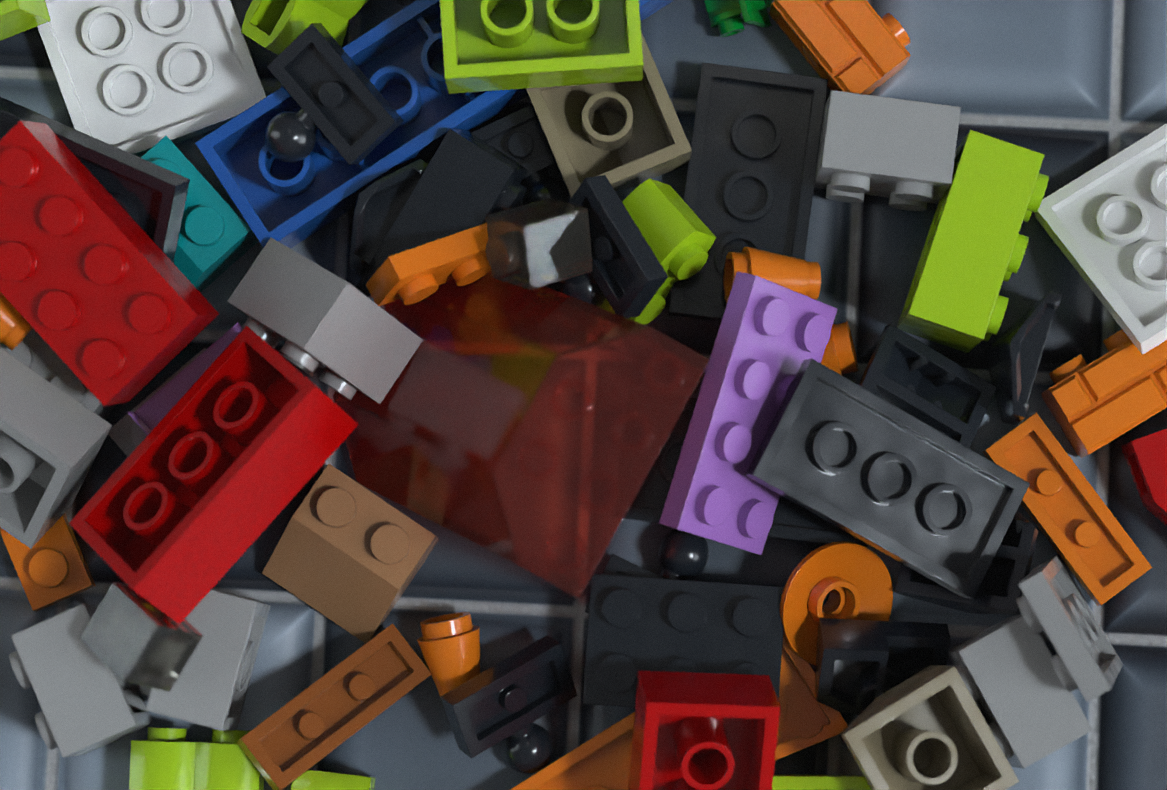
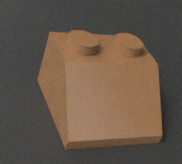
M328 463L292 516L262 574L366 644L377 633L440 539Z

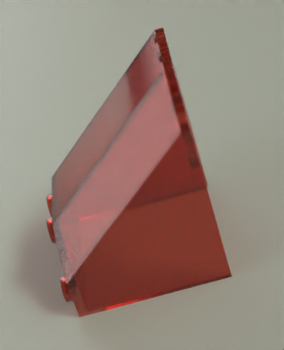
M491 266V270L486 275L470 284L457 286L455 280L439 285V288L433 294L414 304L404 305L402 299L384 304V310L414 332L423 341L380 404L359 391L355 393L351 400L336 391L333 394L334 402L359 424L345 439L357 483L580 605L586 595V586L682 410L691 394H696L702 384L710 359L649 326L546 286L529 290L526 288L538 285V283L532 282L522 286L515 285L529 281L528 279L523 278L510 283L503 282L520 277L515 274L498 280L493 279L494 277L510 273Z

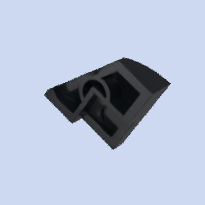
M819 618L815 672L816 700L839 712H852L860 715L877 697L929 665L946 666L951 640L948 624Z

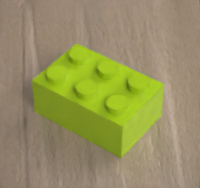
M440 0L444 72L449 94L642 81L644 65L639 0Z
M973 130L968 132L955 152L952 184L938 202L897 324L898 329L969 353L982 340L988 342L992 334H997L1009 300L1007 297L998 295L1002 282H1008L1011 274L1018 272L1029 237L1019 234L1022 222H1028L1032 212L1037 213L1047 188L1049 176L1039 173L1044 154Z

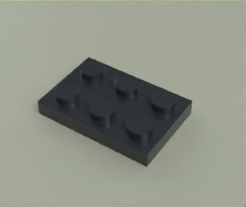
M592 574L583 704L635 707L638 671L769 675L779 702L783 624L779 610L784 587Z

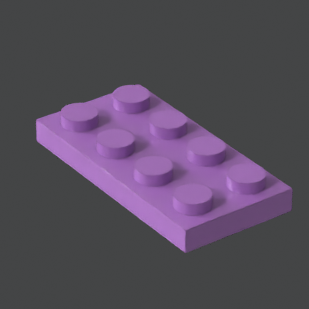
M737 271L659 524L762 555L768 532L772 527L773 516L780 494L745 474L803 360L814 359L821 363L826 345L830 339L837 308L759 276Z

